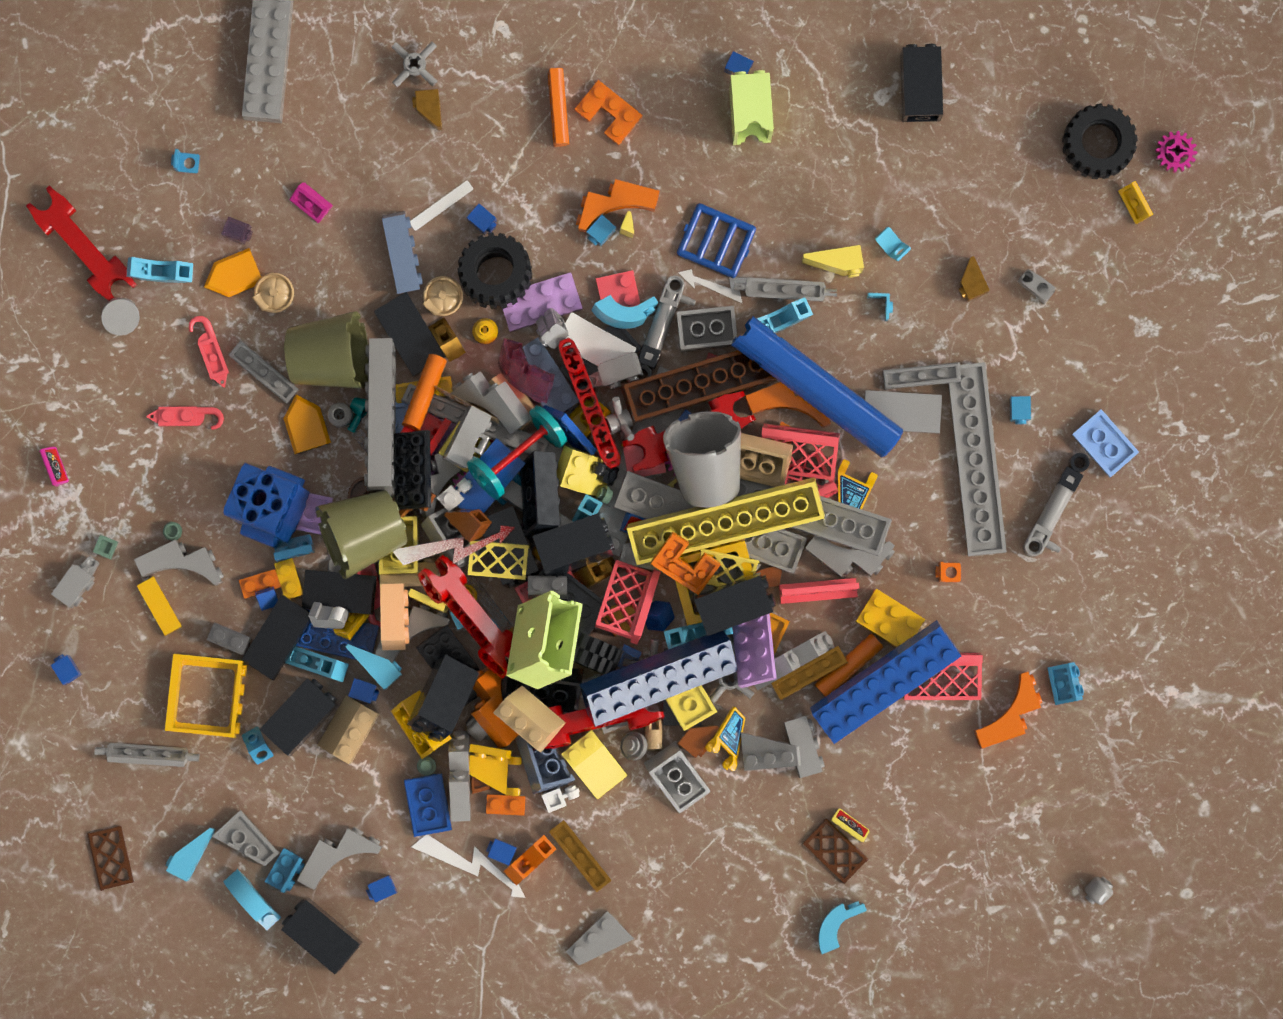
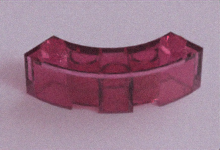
M504 338L498 356V365L501 373L520 392L531 397L536 402L547 403L555 374L546 372L536 365H530L526 361L522 343Z

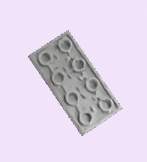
M865 390V400L903 428V432L940 433L942 395Z

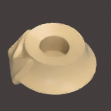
M269 273L257 281L252 298L262 311L278 313L288 308L292 303L294 288L286 276L279 273Z
M435 277L424 288V302L422 305L434 316L451 315L462 304V288L451 277Z

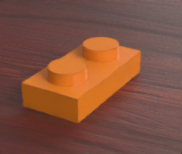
M276 569L239 580L244 599L256 596L255 592L274 586V589L281 588Z
M487 794L486 814L525 816L526 796Z

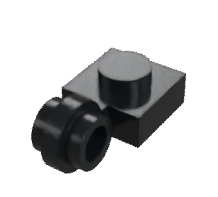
M596 462L592 466V472L598 475L596 479L608 485H613L620 468L614 467L610 469L604 462L603 464Z

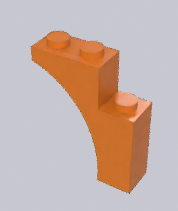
M615 179L614 184L610 183L608 195H611V197L588 192L587 196H583L581 207L584 208L582 215L578 214L576 225L579 226L578 230L586 233L601 215L604 216L620 209L638 208L655 212L660 191Z
M781 382L745 396L752 415L770 409H791L810 416L822 428L831 425L828 417L800 396H795V393Z
M486 667L483 671L482 669L477 671L479 675L473 689L481 700L474 705L476 709L471 712V715L500 749L508 746L519 734L493 713L503 702L501 695L502 678Z
M1029 672L1019 674L1018 690L1007 711L988 726L974 730L980 749L1026 734L1025 729H1027L1025 720L1024 718L1020 719L1019 715L1041 708L1040 704L1043 703L1040 693L1035 692L1034 685H1036L1033 674L1029 675Z

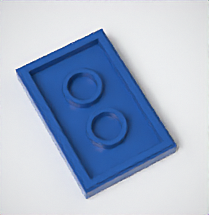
M547 405L542 407L558 422L572 447L594 455L597 449L566 413Z
M442 773L404 779L414 837L452 830Z

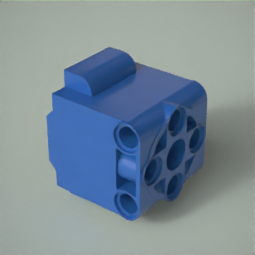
M245 463L241 467L227 499L223 514L242 525L240 530L242 536L276 549L279 541L289 543L305 510L310 492L303 488L305 483L303 478L272 466H268L265 471ZM265 492L267 496L264 504L256 506V496L259 493Z

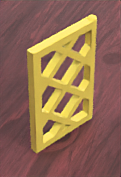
M470 541V545L479 541ZM491 542L485 546L487 549L479 556L475 552L469 555L468 575L526 580L529 545ZM494 546L505 547L507 551L498 558L491 549ZM514 548L524 549V556L519 560L512 553ZM487 552H490L496 560L486 567L480 558ZM510 553L516 562L507 569L500 560ZM479 561L485 570L473 572L472 566L475 562ZM499 563L505 572L496 574L492 573L489 569ZM519 564L523 569L522 576L512 575L510 570Z
M700 549V558L704 552L714 555L723 568L722 572L712 576L707 583L708 585L718 587L726 585V583L718 582L717 578L725 573L731 582L744 578V575L734 580L729 573L730 570L737 566L743 573L744 569L741 566L743 562L752 563L753 568L750 572L756 574L757 565L759 564L758 560ZM721 559H733L736 563L726 568Z

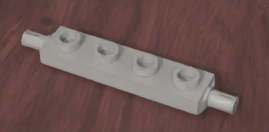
M751 277L747 278L746 283L734 282V286H741L734 287V290L745 291L747 297L788 300L806 298L807 301L823 302L825 296L837 297V293H830L837 292V289L826 288L824 282Z
M109 743L107 748L95 747L94 751L95 755H106L107 762L184 767L187 761L199 762L200 757L199 753H188L187 748Z

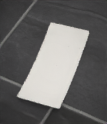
M574 313L570 314L565 323L569 335L567 338L575 342L582 358L597 366L602 362L636 351V347ZM566 343L563 347L568 346L571 343Z

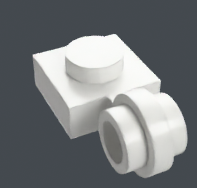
M462 479L457 484V490L453 485H450L437 497L448 511H452L464 500L460 494L461 492L465 494L473 487L469 479Z
M575 785L566 787L565 793L562 794L560 787L542 793L541 796L548 813L567 806L564 798L568 797L569 800L579 797L580 790Z

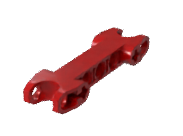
M50 185L46 188L52 198V205L49 209L42 211L38 210L31 203L26 205L34 221L48 236L55 230L90 269L93 275L87 279V282L98 294L108 301L113 299L111 286L118 280H124L132 288L137 286L132 277H126L127 268L115 255L108 261L73 222L70 216L76 212V209Z
M564 339L559 343V351L600 457L605 465L612 469L620 465L621 458L580 351L572 339ZM571 343L570 345L563 347L564 344ZM573 349V351H572L571 353H569V354L566 353L567 350ZM587 382L588 386L586 389L580 390L578 389L579 384ZM587 400H594V405L586 407L585 403ZM600 417L601 422L598 425H593V418ZM609 453H614L612 458H606Z
M744 391L725 394L708 402L712 412H721L732 416V420L739 422L741 429L756 420L754 415L739 417L733 411L734 402L745 396ZM654 425L638 431L634 435L633 440L627 439L621 443L623 448L636 445L644 451L643 460L631 467L633 472L651 469L669 461L665 453L667 451L663 441L665 431L657 434Z
M443 555L435 561L440 576L435 575L426 568L418 574L425 592L435 603L440 604L444 602L481 647L478 651L481 661L487 668L503 679L507 674L508 664L505 657L509 658L513 633L509 630L501 632L465 588L464 585L467 583V578L456 564H453L449 558Z
M562 706L549 707L566 723L544 749H555L571 744L569 735L623 722H628L629 730L643 728L664 719L663 711L649 712L642 708L595 727L587 715L586 709L564 714Z

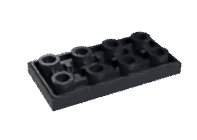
M407 292L374 311L389 338L393 339L397 351L413 377L422 372L429 354L446 358Z
M429 430L394 433L395 501L399 511L431 508Z
M305 570L302 607L311 609L314 602H320L322 606L345 608L349 613L373 615L377 576L354 574L347 579H343L337 572Z
M281 595L242 660L271 680H275L310 623L309 611L285 595Z
M445 625L416 646V649L431 669H433L434 664L447 655L475 671L480 670L448 625ZM473 688L465 706L479 696Z

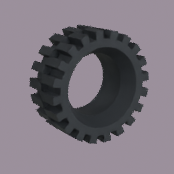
M578 631L573 662L605 675L617 669L624 651ZM563 641L560 643L559 649L562 647Z

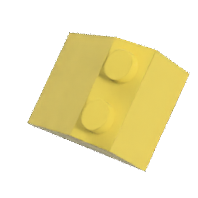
M860 245L806 253L802 257L803 264L842 276L847 275L848 278L858 277L864 269Z
M564 445L556 470L559 486L597 496L598 490L607 484L596 479L598 475L592 472V466L596 462L603 464L602 458Z
M417 516L401 517L406 525L405 532L407 536V544L401 548L419 545V520ZM392 552L379 560V575L418 574V561L403 565Z
M592 730L562 753V756L597 799L628 776Z

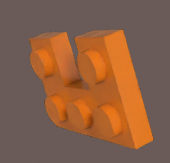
M599 80L575 108V111L589 122L601 108L614 117L615 120L604 134L618 146L643 117L641 113Z
M672 532L651 560V565L699 595L721 564L705 552L694 567L687 564L679 557L689 545V542Z

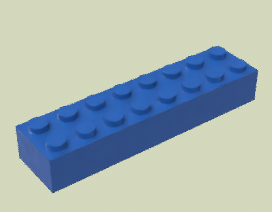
M936 620L811 706L812 715L835 744L962 656Z

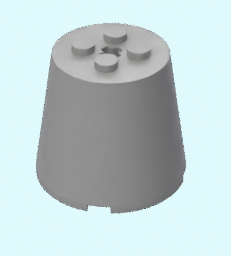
M712 411L689 414V418L685 420L674 421L665 430L663 441L684 500L693 506L703 508L720 506L733 500L740 491L741 428L739 422L732 420V416Z

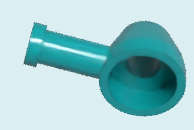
M355 397L350 404V408L355 413V416L347 430L355 434L361 419L367 414L365 411V400L367 399Z

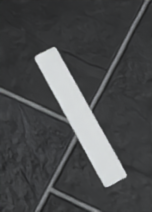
M465 181L410 221L411 226L415 231L471 192L473 187L468 181Z

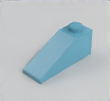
M348 644L345 646L384 690L402 676L400 672L402 668L395 660L391 662L388 659Z
M296 646L285 662L286 664L340 682L344 681L349 666L347 663Z
M209 828L176 852L174 856L171 855L165 865L168 867L166 871L186 882L189 881L216 829Z

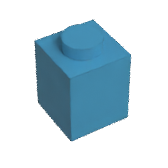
M601 215L587 230V235L589 236L587 239L595 246L597 244L602 246L616 231V226Z
M1031 396L1011 397L1009 399L1010 421H1015L1016 425L1027 424L1026 421L1031 420Z

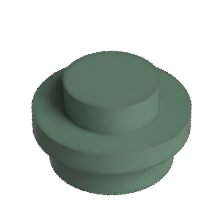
M607 485L603 488L601 487L596 496L598 501L608 504L612 498L613 490Z
M169 522L163 528V535L167 540H178L182 535V527L176 522Z
M429 756L423 759L420 758L417 763V769L422 775H431L436 770V762Z

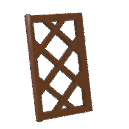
M824 819V822L803 843L844 884L869 860L828 819ZM826 824L834 831V836H822V829ZM834 838V850H823L822 839ZM837 838H842L848 844V850H837ZM812 839H819L820 850H814L808 843ZM848 852L849 864H837V853ZM851 852H856L862 858L858 864H852ZM823 853H834V864H829L823 858ZM837 867H849V874L843 878L837 872Z
M118 826L87 833L100 891L133 883L134 879L122 827ZM114 831L119 833L120 841L118 844L108 838ZM99 835L104 839L99 848L94 846L93 836ZM106 841L116 846L110 856L101 851ZM118 848L123 851L125 859L123 863L113 858ZM99 853L108 858L103 868L98 865L97 855ZM110 861L120 865L115 876L105 870ZM123 868L127 870L129 880L122 881L117 878ZM103 873L113 878L110 884L103 886L101 878Z

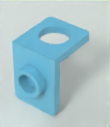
M886 227L875 238L886 254L896 261H899L911 250V247L903 243L890 227Z
M867 293V298L886 299L885 321H888L889 313H893V302L890 301V294Z

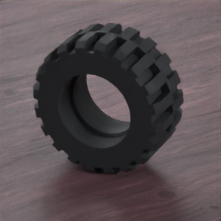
M1100 103L1095 106H1086L1072 117L1064 131L1065 133L1062 138L1064 146L1062 149L1063 154L1067 156L1066 161L1068 164L1071 163L1073 165V170L1080 171L1084 177L1088 175L1092 179L1101 177L1102 179H1107L1112 175H1117L1129 164L1136 152L1138 138L1135 135V125L1130 123L1131 118L1128 115L1122 114L1123 110L1120 108L1116 110L1113 108V105L1103 106ZM1092 125H1103L1111 129L1117 138L1115 152L1104 159L1095 158L1088 154L1082 144V137L1087 128Z
M494 232L488 233L487 237H483V235L478 236L476 242L471 240L468 243L469 248H464L461 252L463 257H459V268H457L459 280L465 294L470 296L471 301L475 304L478 302L483 308L489 305L491 309H497V306H501L504 309L507 308L509 303H512V305L516 304L518 297L523 298L526 295L525 289L528 290L530 288V280L532 279L531 262L523 245L520 242H516L512 236L506 238L504 233H499L498 236H495ZM501 257L511 262L513 271L506 281L496 285H489L479 280L477 275L478 269L486 260Z

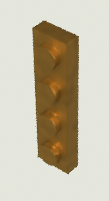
M836 646L771 684L779 699L783 700L842 667L848 661L840 647Z
M565 820L549 831L596 892L612 881Z

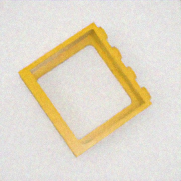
M745 539L704 548L724 554L735 551L739 557L750 559ZM696 550L684 553L679 558L686 563L699 560L701 552ZM743 562L741 566L744 569V578L753 575V572H750L752 571L751 563ZM675 580L687 626L701 623L702 620L699 612L693 611L688 588Z
M173 654L165 731L236 738V734H240L241 723H238V715H242L243 710L240 697L244 696L245 684H242V679L246 677L247 665H244V661ZM184 665L230 669L235 672L229 726L220 727L181 723L176 720L181 672Z

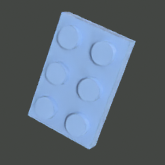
M1102 409L1072 434L1109 478L1139 453Z

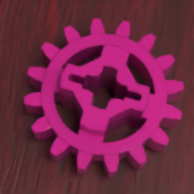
M1177 131L1175 135L1169 132L1168 137L1162 136L1163 142L1158 141L1157 145L1160 148H1157L1155 152L1160 155L1156 157V160H1162L1160 166L1166 165V171L1173 168V173H1176L1179 168L1183 172L1184 166L1189 169L1191 167L1189 162H1195L1196 159L1192 156L1198 153L1193 151L1197 145L1191 144L1193 138L1187 139V133L1181 136L1180 131ZM1173 140L1171 146L1165 147L1166 143ZM1175 148L1180 152L1178 156L1175 155V152H1172ZM1182 157H1188L1185 162L1179 164Z

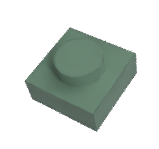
M100 534L93 552L112 560L119 542Z

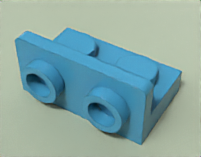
M307 534L291 538L289 543L279 541L277 548L274 549V558L278 562L315 553L311 535Z
M1075 662L1047 667L1055 705L1083 700L1084 690L1079 683L1080 671Z
M283 848L265 882L282 893H286L287 890L290 892L295 884L293 878L296 873L300 875L305 866L303 864L304 858Z

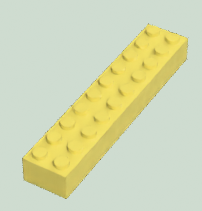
M814 477L738 496L720 506L709 508L694 507L630 523L627 526V531L636 564L640 565L651 562L672 532L689 542V545L682 553L684 554L824 519L825 514Z

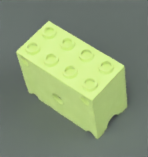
M765 70L754 71V74H746L743 71L735 72L734 75H731L729 86L733 145L745 143V139L749 135L756 136L759 142L771 143L774 127L770 73H765Z
M549 591L518 605L506 676L536 689L571 676L582 604L574 601H563L559 599L560 595L558 593ZM563 641L562 647L559 649V645Z

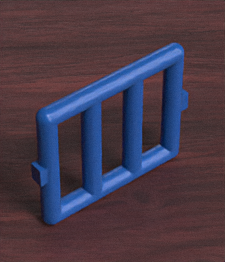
M698 203L689 224H686L683 230L685 233L678 247L677 255L728 277L735 278L744 257L747 258L750 251L748 248L756 232V227ZM703 212L712 216L697 254L686 251V248ZM722 220L730 225L716 258L712 262L703 257L718 221ZM739 227L746 230L747 233L732 269L722 266L721 263L734 232Z

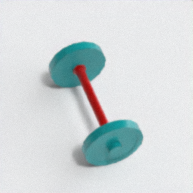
M536 405L529 411L537 431L490 469L478 457H473L467 462V467L475 481L494 499L498 500L505 493L496 474L543 436L550 444L557 448L562 447L567 442L566 435L558 422L541 406Z

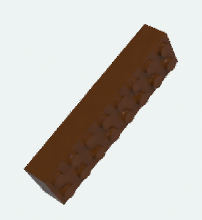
M737 350L624 384L621 387V391L632 422L635 424L704 403L725 394H732L773 382L777 379L761 368L757 362L749 359Z

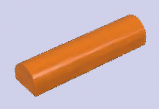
M550 68L547 75L553 146L569 145L564 72L562 68Z
M435 354L428 355L402 421V426L416 431L421 430L436 391L435 386H438L447 363L443 357Z
M869 634L845 656L848 661L847 664L822 677L814 686L826 697L842 686L884 648L883 645L873 634Z

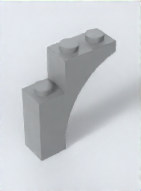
M480 371L475 375L470 373L463 378V384L460 381L452 387L453 392L450 394L463 401L472 402L485 408L498 418L510 434L532 419L506 381L500 385L496 382L491 386Z
M438 453L431 455V470L435 471V474L431 475V492L436 494V497L431 503V508H428L427 511L418 509L419 514H422L423 517L434 514L435 504L440 491L452 476L461 471L460 468L443 459V456Z
M814 536L805 547V550L839 577L843 574L845 576L849 574L853 568L851 566L852 563L871 577L872 574L877 575L883 568L881 563L884 559L889 560L895 552L893 550L895 545L890 541L886 542L883 545L880 557L860 550L845 549L830 543L824 538Z
M174 540L134 559L141 576L144 578L163 570L186 569L203 575L215 586L223 583L221 578L224 575L220 567L216 568L213 562L216 560L212 550L208 551L206 547L185 556L187 550L183 542L179 543L178 540Z
M421 604L418 607L413 606L409 617V625H406L409 629V641L426 630L444 627L445 625L449 626L450 619L447 618L448 614L440 611L434 614L429 612V607ZM380 639L375 655L393 662L401 650L382 651Z
M824 631L775 658L777 679L756 684L757 691L835 648L832 638Z
M457 730L450 734L452 739L449 740L451 822L470 821L471 818L470 738L467 731Z
M355 827L352 830L350 828L346 830L337 848L334 847L336 843L327 838L324 841L319 840L297 881L316 890L323 876L333 865L354 854H379L383 847L379 845L381 841L372 836L369 839L362 836L364 832Z

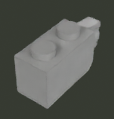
M631 352L600 363L598 371L590 375L589 378L593 388L604 386L615 389L620 387L622 382L627 381L631 383L639 380L638 377L642 376L643 372L637 353Z
M89 556L80 566H71L51 595L69 608L77 607L83 600V593L89 591L95 583L93 575L99 562Z

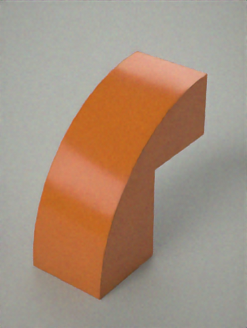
M543 835L505 869L504 873L517 886L557 849Z

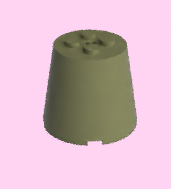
M357 311L292 326L287 329L284 352L286 370L293 384L365 388V382H368V375L365 374V365L368 363V357H366L368 339L365 325L359 322L361 315Z
M386 490L319 505L315 508L317 518L320 517L321 523L318 526L323 541L334 565L340 566L339 574L343 579L353 576L407 544L406 525L400 517L396 501L392 500Z

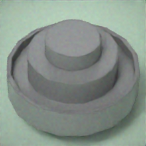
M627 733L620 745L622 755L629 760L636 761L641 759L647 751V740L641 733Z

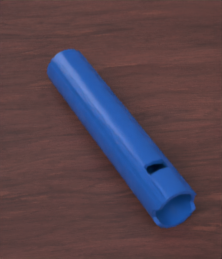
M754 316L746 322L745 333L742 336L735 337L731 345L749 359L757 362L761 368L879 457H885L901 438L903 428L785 339L777 336L773 330Z

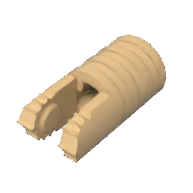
M662 719L656 721V730H652V723L645 727L647 751L662 750Z

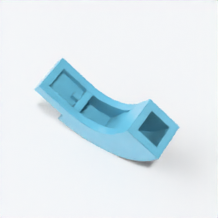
M703 622L664 631L668 650L707 635ZM732 627L724 630L726 635L734 634Z

